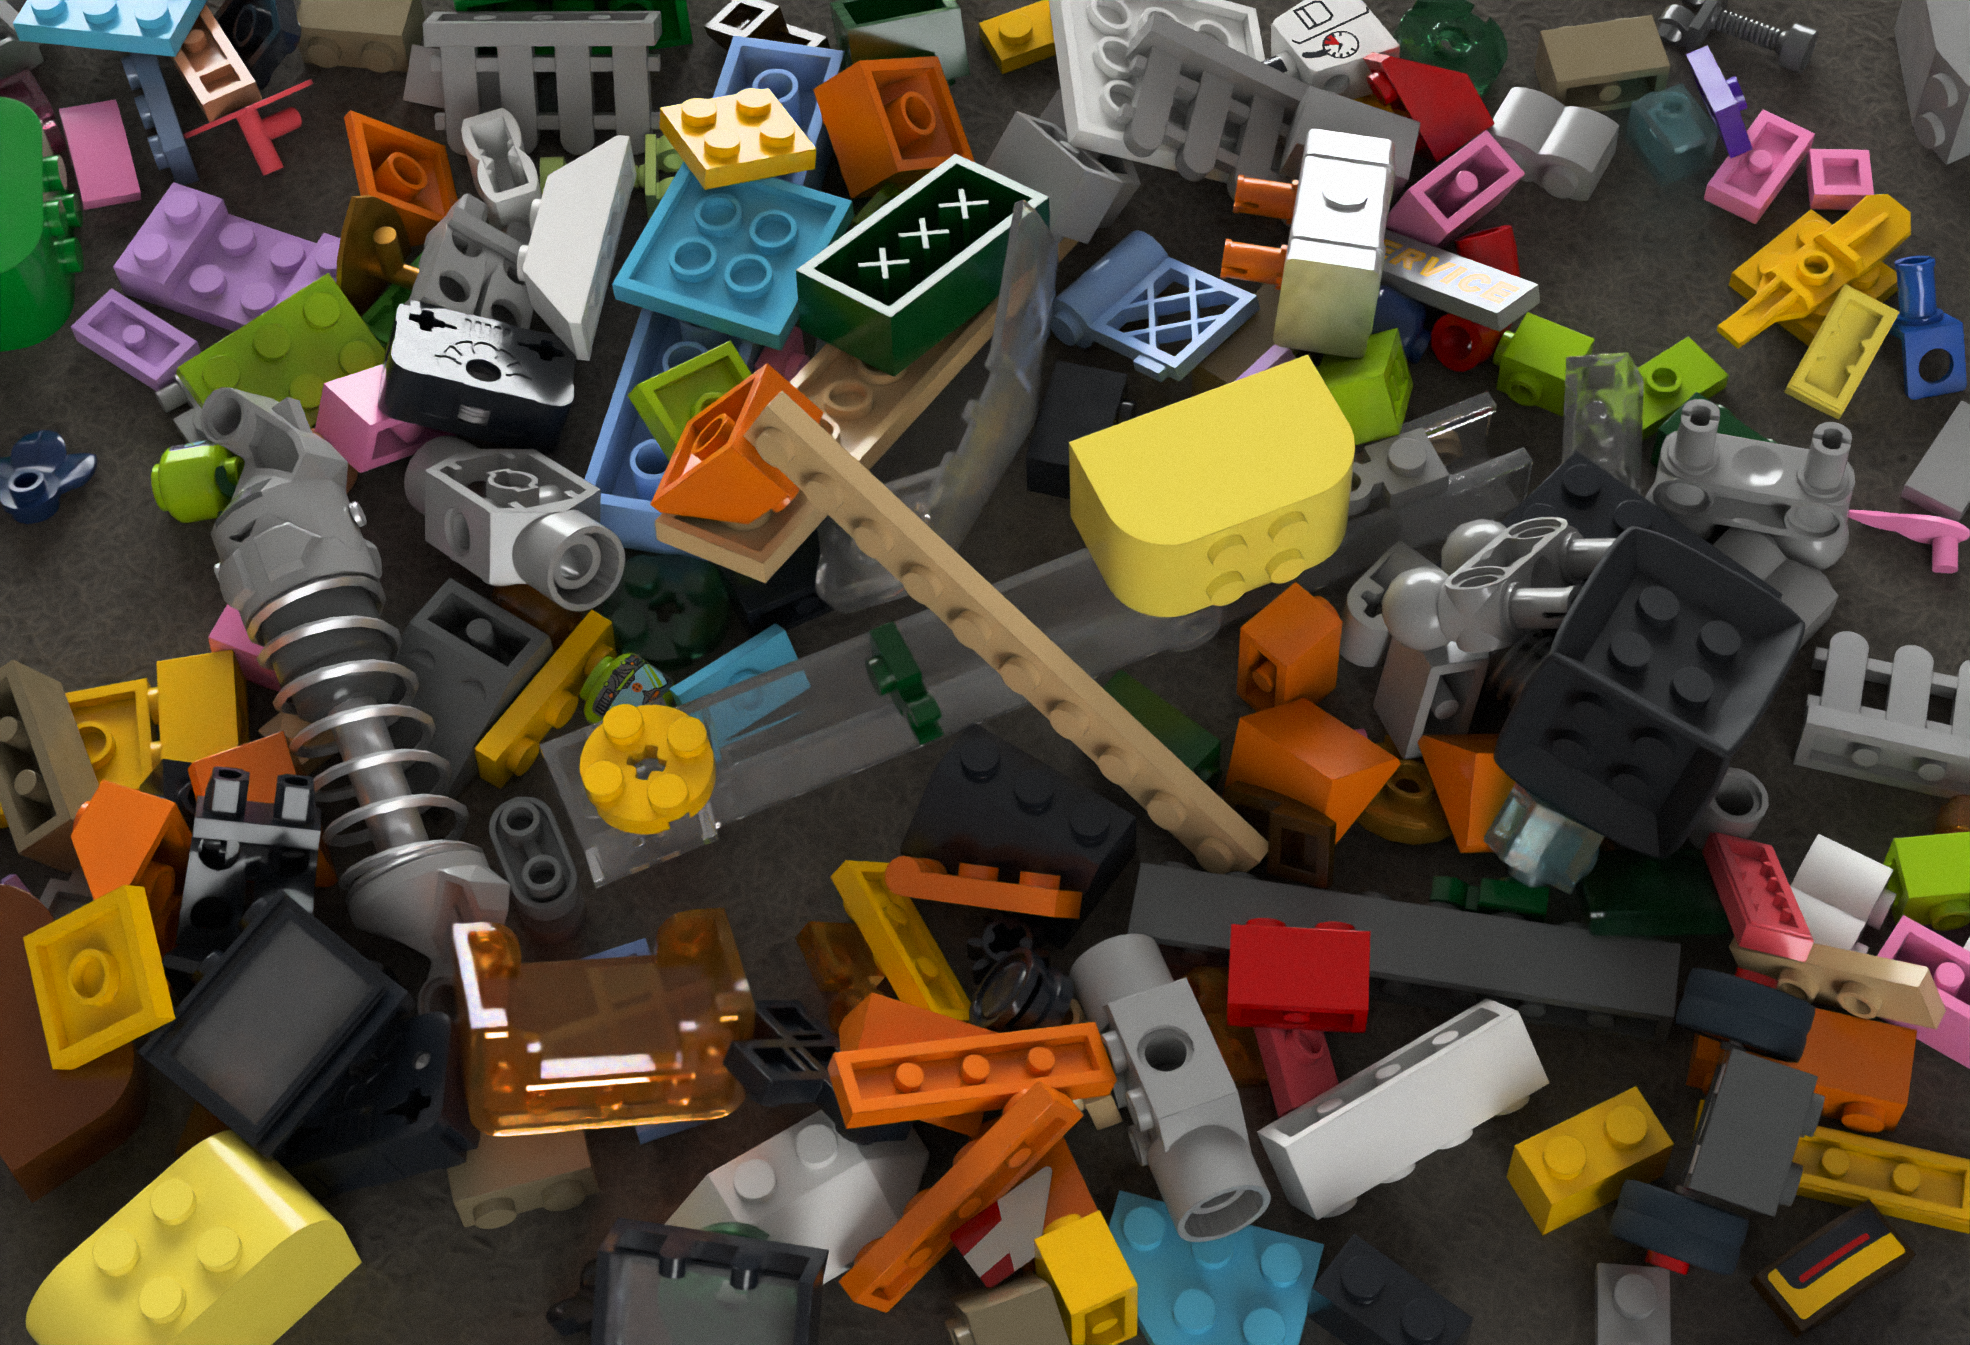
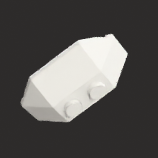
M617 135L547 176L542 198L534 199L531 205L530 231L532 235L529 245H522L518 253L517 277L519 281L526 283L532 308L575 354L577 360H590L592 345L625 215L637 176L629 136Z
M819 1110L708 1173L667 1220L665 1225L828 1249L829 1254L823 1284L852 1268L858 1252L872 1240L883 1237L904 1216L903 1210L906 1204L919 1192L930 1154L913 1127L906 1141L873 1142L871 1145H859L843 1138L836 1131L835 1123L822 1110ZM690 1270L685 1277L679 1279L689 1296L701 1299L712 1297L734 1303L784 1308L796 1301L798 1296V1287L760 1282L759 1286L755 1289L739 1290L729 1284L730 1277Z

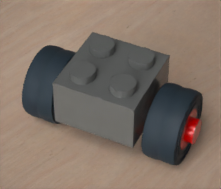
M1693 968L1688 976L1684 997L1676 1014V1024L1688 1031L1721 1042L1720 1049L1725 1051L1720 1052L1679 1185L1675 1187V1191L1671 1192L1634 1179H1626L1622 1185L1618 1197V1206L1610 1222L1609 1234L1614 1235V1238L1648 1249L1645 1261L1686 1276L1690 1264L1725 1276L1726 1274H1733L1740 1256V1247L1746 1237L1749 1220L1744 1219L1741 1215L1695 1200H1700L1701 1194L1775 1217L1778 1205L1790 1207L1793 1203L1803 1171V1165L1792 1162L1799 1137L1804 1138L1805 1135L1813 1136L1821 1116L1825 1096L1814 1093L1818 1076L1746 1053L1748 1051L1790 1063H1798L1802 1057L1807 1034L1811 1029L1815 1016V1007L1803 999L1777 990L1779 981L1774 978L1742 968H1737L1735 976L1704 968Z

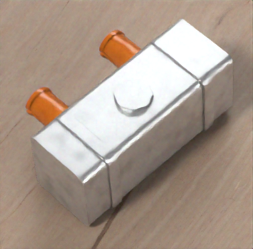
M1312 129L1306 135L1299 180H1293L1292 184L1238 175L1233 213L1286 219V224H1291L1288 245L1282 244L1281 248L1234 242L1231 239H1226L1220 278L1222 279L1232 278L1275 285V289L1280 290L1273 341L1277 346L1350 358H1361L1365 355L1368 337L1372 332L1386 252L1384 236L1396 173V163L1394 161L1396 147L1391 140Z

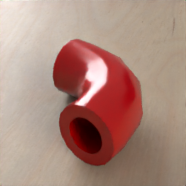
M1512 225L1480 230L1454 240L1457 255L1520 277L1517 246ZM1448 313L1440 317L1433 326L1431 333L1432 348L1437 359L1445 367L1453 371L1465 372L1485 362L1496 351L1503 334L1507 330L1510 331L1513 323L1499 332Z

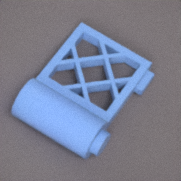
M1135 230L1129 233L1050 302L1049 314L1051 318L1049 319V325L1055 336L1066 345L1073 346L1076 344L1081 348H1088L1097 342L1133 359L1136 371L1159 382H1163L1167 377L1180 381L1260 310L1257 295L1169 257L1163 247L1152 236L1143 231ZM1174 281L1189 288L1188 293L1157 298ZM1221 304L1231 306L1223 314L1200 318V308ZM1185 311L1191 312V320L1158 326V316ZM1149 318V328L1125 333L1119 331L1127 322ZM1192 338V342L1176 356H1172L1159 349V344Z

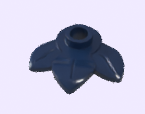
M38 430L23 436L14 444L11 456L0 457V503L2 508L11 514L14 520L24 524L38 523L50 518L60 507L59 499L61 494L83 486L94 475L98 463L96 454L75 453L67 455V448L62 436L51 430Z

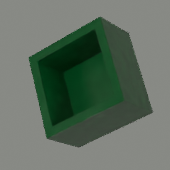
M841 0L830 2L837 50L845 51L846 68L860 60L938 56L948 87L956 83L955 78L970 75L961 10L954 0Z

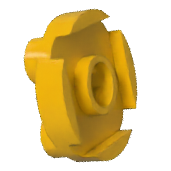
M620 704L606 712L603 717V723L587 739L580 757V775L589 801L596 807L598 815L607 824L629 833L656 834L671 829L669 822L680 819L688 812L691 818L705 806L715 786L716 763L707 731L699 719L668 706L640 705L635 707L630 704ZM648 758L658 759L660 765L666 766L663 772L652 771L649 774L648 780L638 779L637 770L634 767L641 760Z

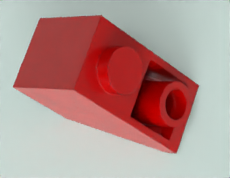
M1375 52L1363 58L1372 73L1366 77L1368 86L1380 104L1384 107L1390 105L1394 114L1420 122L1414 155L1418 154L1422 158L1438 162L1495 124L1468 74Z

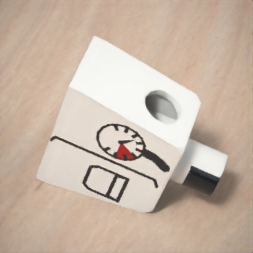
M1304 0L1274 20L1271 25V57L1262 61V63L1310 86L1353 100L1373 94L1366 80V77L1372 73L1363 58L1372 52L1399 58L1400 45L1362 0Z

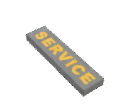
M1388 229L1385 230L1384 244L1386 252L1380 285H1386L1412 299L1499 332L1540 303L1539 286L1536 283Z

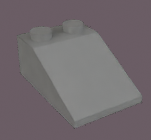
M1902 0L1894 33L1912 126L1920 143L1925 148L1933 149L1947 165L1970 155V0Z

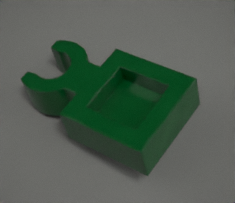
M894 621L869 630L872 657L865 660V667L876 693L880 697L886 694L890 695L900 715H905L909 728L919 745L943 736L944 731L938 722V719L942 718V712L931 692L926 689L922 681L921 669Z
M1433 876L1429 902H1445L1454 905L1460 911L1487 915L1496 912H1511L1523 916L1527 921L1544 923L1549 888L1534 886L1530 882L1517 877H1502L1497 880L1482 878L1479 887L1468 885L1454 877Z

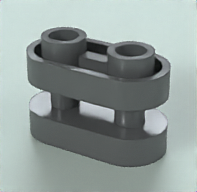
M525 796L510 799L501 804L492 814L489 822V834L503 878L510 884V895L522 926L532 939L540 943L559 944L568 941L582 929L587 916L586 904L571 855L554 814L546 803L537 798Z

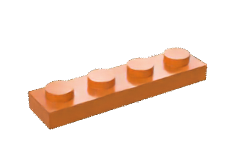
M1096 1022L835 1052L827 1068L846 1129L1004 1109L1007 1102L1014 1095L1026 1088H1031L1037 1081L1060 1091L1071 1100L1108 1096L1117 1081Z
M1037 1081L1031 1088L1018 1092L1005 1105L1002 1117L981 1138L970 1141L958 1151L953 1159V1167L933 1187L917 1193L906 1204L903 1210L904 1216L883 1237L872 1240L858 1252L854 1259V1266L838 1282L853 1302L885 1313L889 1312L954 1246L950 1240V1234L1003 1197L1084 1114L1067 1095L1040 1081Z

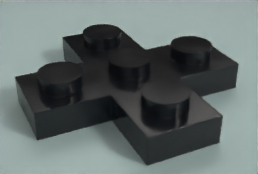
M799 1000L746 1001L737 1024L753 1040H732L722 1065L740 1082L744 1093L751 1100L768 1107H778L781 1104L814 1102L835 1123L836 1131L843 1138L855 1144L871 1145L873 1142L906 1141L915 1120L846 1129L827 1070L833 1053L840 1052L839 1038H836Z

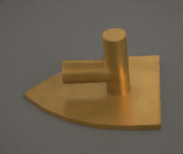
M371 195L351 196L341 231L337 256L336 284L360 317L367 312L389 282L412 290L419 272V268L404 263L412 250L401 216L390 203Z

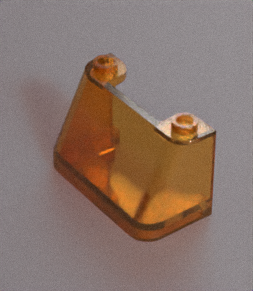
M724 907L691 909L678 912L667 918L658 929L655 938L654 955L521 963L518 937L510 928L500 923L451 924V961L465 1095L471 1123L479 1131L492 1136H514L704 1121L725 1117L736 1111L744 1102L746 1094L743 1091V1086L722 1065V1062L732 1040H753L756 1007Z

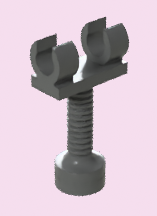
M1681 0L1684 4L1699 9L1698 14L1695 16L1686 7L1672 4L1664 9L1657 20L1662 22L1658 29L1661 41L1676 47L1685 46L1688 52L1699 49L1710 30L1717 28V31H1722L1724 34L1727 33L1735 38L1738 36V39L1743 38V41L1748 40L1749 43L1754 45L1759 44L1760 47L1764 46L1765 49L1769 48L1770 51L1775 50L1779 55L1778 65L1802 74L1809 63L1819 37L1818 30L1799 23H1795L1788 31H1782L1779 28L1776 30V27L1771 28V25L1760 23V21L1755 22L1754 19L1750 20L1749 17L1745 18L1743 15L1739 16L1738 13L1734 14L1732 11L1724 10L1728 0Z

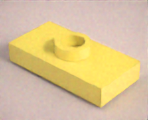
M1844 284L1784 393L1839 420L1896 320L1899 311Z

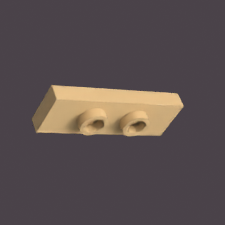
M1735 936L1729 946L1739 968L1778 980L1777 990L1803 999L1810 1004L1814 1002L1845 1009L1861 1018L1871 1019L1877 1016L1936 1030L1946 1012L1929 968L1926 966L1813 943L1806 962L1740 947Z

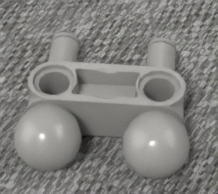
M1704 399L1688 401L1682 409L1678 431H1674L1666 436L1662 444L1655 482L1647 492L1645 499L1706 541L1710 540L1720 524L1768 533L1778 543V548L1787 559L1799 562L1804 566H1811L1819 571H1823L1836 564L1844 554L1849 543L1847 519L1855 486L1854 469L1848 462L1852 442L1850 430L1836 422L1819 424L1813 433L1810 449L1717 433L1720 419L1718 406Z
M1560 517L1529 519L1513 524L1508 528L1500 522L1483 518L1461 524L1450 533L1442 548V570L1423 566L1402 572L1391 581L1382 599L1384 623L1389 634L1404 647L1423 652L1446 646L1451 641L1456 642L1458 649L1464 652H1490L1515 644L1532 629H1559L1562 620L1572 605L1571 602L1575 600L1581 590V587L1578 586L1585 578H1589L1606 550L1616 538L1584 539L1577 528L1569 526L1567 520Z

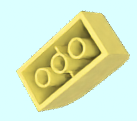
M1305 355L1069 442L1071 518L1110 591L1129 608L1150 616L1177 617L1212 605L1225 606L1238 600L1248 591L1272 582L1281 584L1293 580L1304 570L1325 561L1338 549L1344 539L1348 522L1355 455L1354 434L1349 422L1309 355Z
M231 1129L212 1135L188 1150L62 1260L46 1277L31 1300L26 1314V1328L38 1345H272L360 1265L362 1261L343 1226L278 1161H269Z

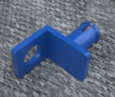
M1911 256L1896 260L1894 265L1897 272L1899 314L1888 333L1902 341L1905 395L1912 400L1963 391L1967 386L1963 322L1937 308L1934 266L1936 265L1935 258L1931 256ZM1933 349H1944L1950 359L1947 373L1937 381H1924L1919 373V362L1923 355Z

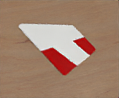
M1050 1167L1042 1168L950 1234V1240L987 1288H993L1035 1258L1034 1239L1042 1236L1052 1178V1169Z

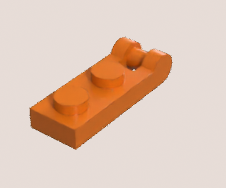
M899 856L891 860L885 871V882L888 889L899 896L1057 918L1079 919L1082 892L1059 889L1061 876L1021 871L1019 883L998 881L999 868L959 863L958 875H952L947 873L945 866L938 860L911 856Z

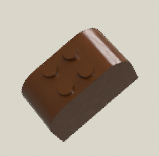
M0 884V1156L30 1201L34 1203L115 1150L131 1137L145 1116L150 1098V1084L147 1071L133 1041L74 1070L52 1069L23 937L55 921L45 905L32 894L15 886Z

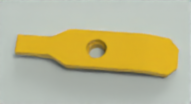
M1888 194L1866 195L1839 221L1814 237L1810 242L1774 268L1767 271L1762 276L1757 294L1736 313L1720 323L1716 331L1739 349L1775 322L1805 318L1837 295L1844 284L1848 286L1900 246L1911 235V212ZM1816 266L1825 272L1813 274L1807 271L1805 267Z

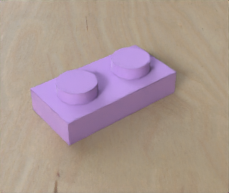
M112 288L71 326L73 334L79 343L155 391L173 383V375L176 374L177 367L201 353L196 340Z

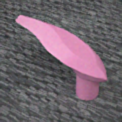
M1849 510L1848 517L1863 524L1897 532L1920 543L1931 544L1933 572L1952 574L1958 571V543L1970 537V530L1961 523L1931 515Z

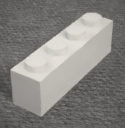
M1486 998L1260 1129L1257 1133L1291 1205L1319 1220L1322 1217L1330 1218L1347 1212L1357 1203L1358 1196L1380 1183H1391L1406 1177L1414 1170L1415 1162L1437 1149H1448L1465 1142L1472 1135L1473 1128L1491 1117L1510 1114L1521 1109L1528 1103L1529 1095L1549 1084V1080L1519 1011Z

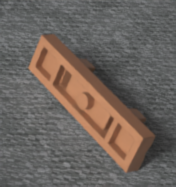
M205 3L176 57H169L208 121L212 122L241 107H247L263 99L254 78Z

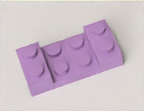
M173 182L113 268L124 294L234 332L327 273L336 282L340 238L323 233L318 242L314 243L228 214L222 198Z

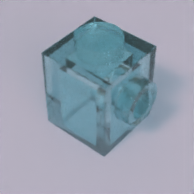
M1680 83L1660 92L1647 93L1631 104L1624 140L1660 187H1663L1711 167L1719 129L1685 86Z
M1515 783L1483 840L1504 863L1510 865L1507 870L1508 873L1523 884L1536 888L1538 886L1545 887L1548 883L1571 894L1579 879L1588 875L1595 866L1599 856V845L1604 836L1528 792L1518 783Z

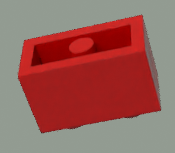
M1254 918L1248 920L1245 925L1231 924L1227 1026L1365 1033L1369 1006L1371 931H1356L1354 926L1337 921L1318 923L1314 928L1286 927L1284 922L1273 918Z

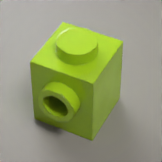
M1527 312L1516 332L1507 330L1496 348L1493 364L1500 366L1496 389L1506 393L1513 401L1521 405H1536L1563 417L1588 373L1595 339Z
M1970 832L1894 838L1883 865L1894 869L1886 889L1897 894L1891 907L1895 925L1898 924L1903 915L1921 925L1931 924L1934 929L1942 931L1958 929L1970 923Z

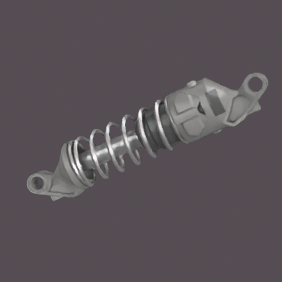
M221 387L214 390L204 402L200 417L202 431L210 441L220 444L242 457L245 461V466L231 502L217 518L211 531V537L220 562L214 565V572L219 581L224 601L230 607L239 611L250 641L264 647L256 659L259 666L274 670L281 690L273 701L275 709L283 713L298 714L301 720L312 723L299 731L289 746L291 753L305 758L329 756L338 752L342 756V763L330 767L314 778L315 799L318 802H333L356 796L360 808L344 814L326 828L322 835L324 843L331 846L347 847L373 840L377 854L366 857L349 867L338 882L342 889L349 891L345 902L352 922L358 930L404 943L426 955L431 960L428 979L423 984L418 995L417 1008L419 1015L440 1011L448 1015L469 1035L492 1033L502 1024L506 1016L509 991L506 966L514 962L503 935V928L509 908L510 884L490 869L481 847L458 841L465 830L470 816L465 805L452 798L442 796L453 774L448 760L426 751L435 733V724L430 715L411 707L419 687L415 672L395 663L403 641L397 628L380 619L386 602V597L380 583V578L383 574L381 557L377 547L362 536L359 527L366 525L367 520L361 506L356 501L350 503L347 497L348 462L329 442L311 431L300 400L286 397L281 402H278L273 398L234 388ZM395 674L404 679L407 690L404 698L398 704H387L398 684ZM291 696L293 703H287V698ZM401 716L412 717L419 721L424 732L421 741L413 749H395L387 728L394 724ZM329 729L332 730L336 740L322 745L302 746L304 742ZM416 761L430 762L437 766L440 779L438 784L429 794L412 795L404 771ZM346 774L349 775L352 783L343 788L326 791L319 790L334 779ZM432 806L447 807L455 813L457 819L456 826L444 840L429 841L420 817L421 814ZM364 819L368 826V829L359 832L336 835L343 829Z

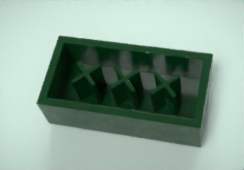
M954 154L796 269L800 329L895 377L1050 256L1049 197L958 154Z

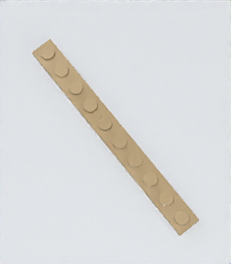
M781 391L763 409L743 436L756 448L761 458L787 476L805 493L809 502L816 509L829 515L855 540V543L863 553L876 559L903 584L907 593L914 600L925 604L953 631V634L960 643L973 649L1001 675L1004 683L1011 690L1023 695L1050 720L1052 727L1057 733L1077 745L1099 766L1100 771L1108 780L1120 785L1147 810L1149 817L1154 823L1174 835L1196 856L1197 861L1205 870L1210 873L1223 875L1232 871L1248 872L1260 863L1268 852L1269 842L786 393Z

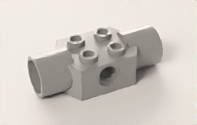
M453 435L436 437L426 442L411 458L404 478L405 494L412 507L425 516V541L449 556L452 561L461 564L473 572L483 582L494 586L528 584L561 607L570 611H585L598 606L618 586L624 571L625 552L618 536L600 524L601 489L535 449H479L465 439Z
M1124 934L1094 945L1075 961L1071 967L1069 978L1073 982V990L1087 1023L1096 1022L1101 1040L1117 1078L1111 1091L1118 1109L1127 1106L1134 1125L1128 1126V1134L1140 1166L1149 1165L1177 1233L1182 1239L1190 1242H1207L1240 1231L1265 1212L1270 1203L1271 1195L1251 1152L1239 1092L1187 978L1177 981L1173 980L1156 941L1150 936L1144 934Z

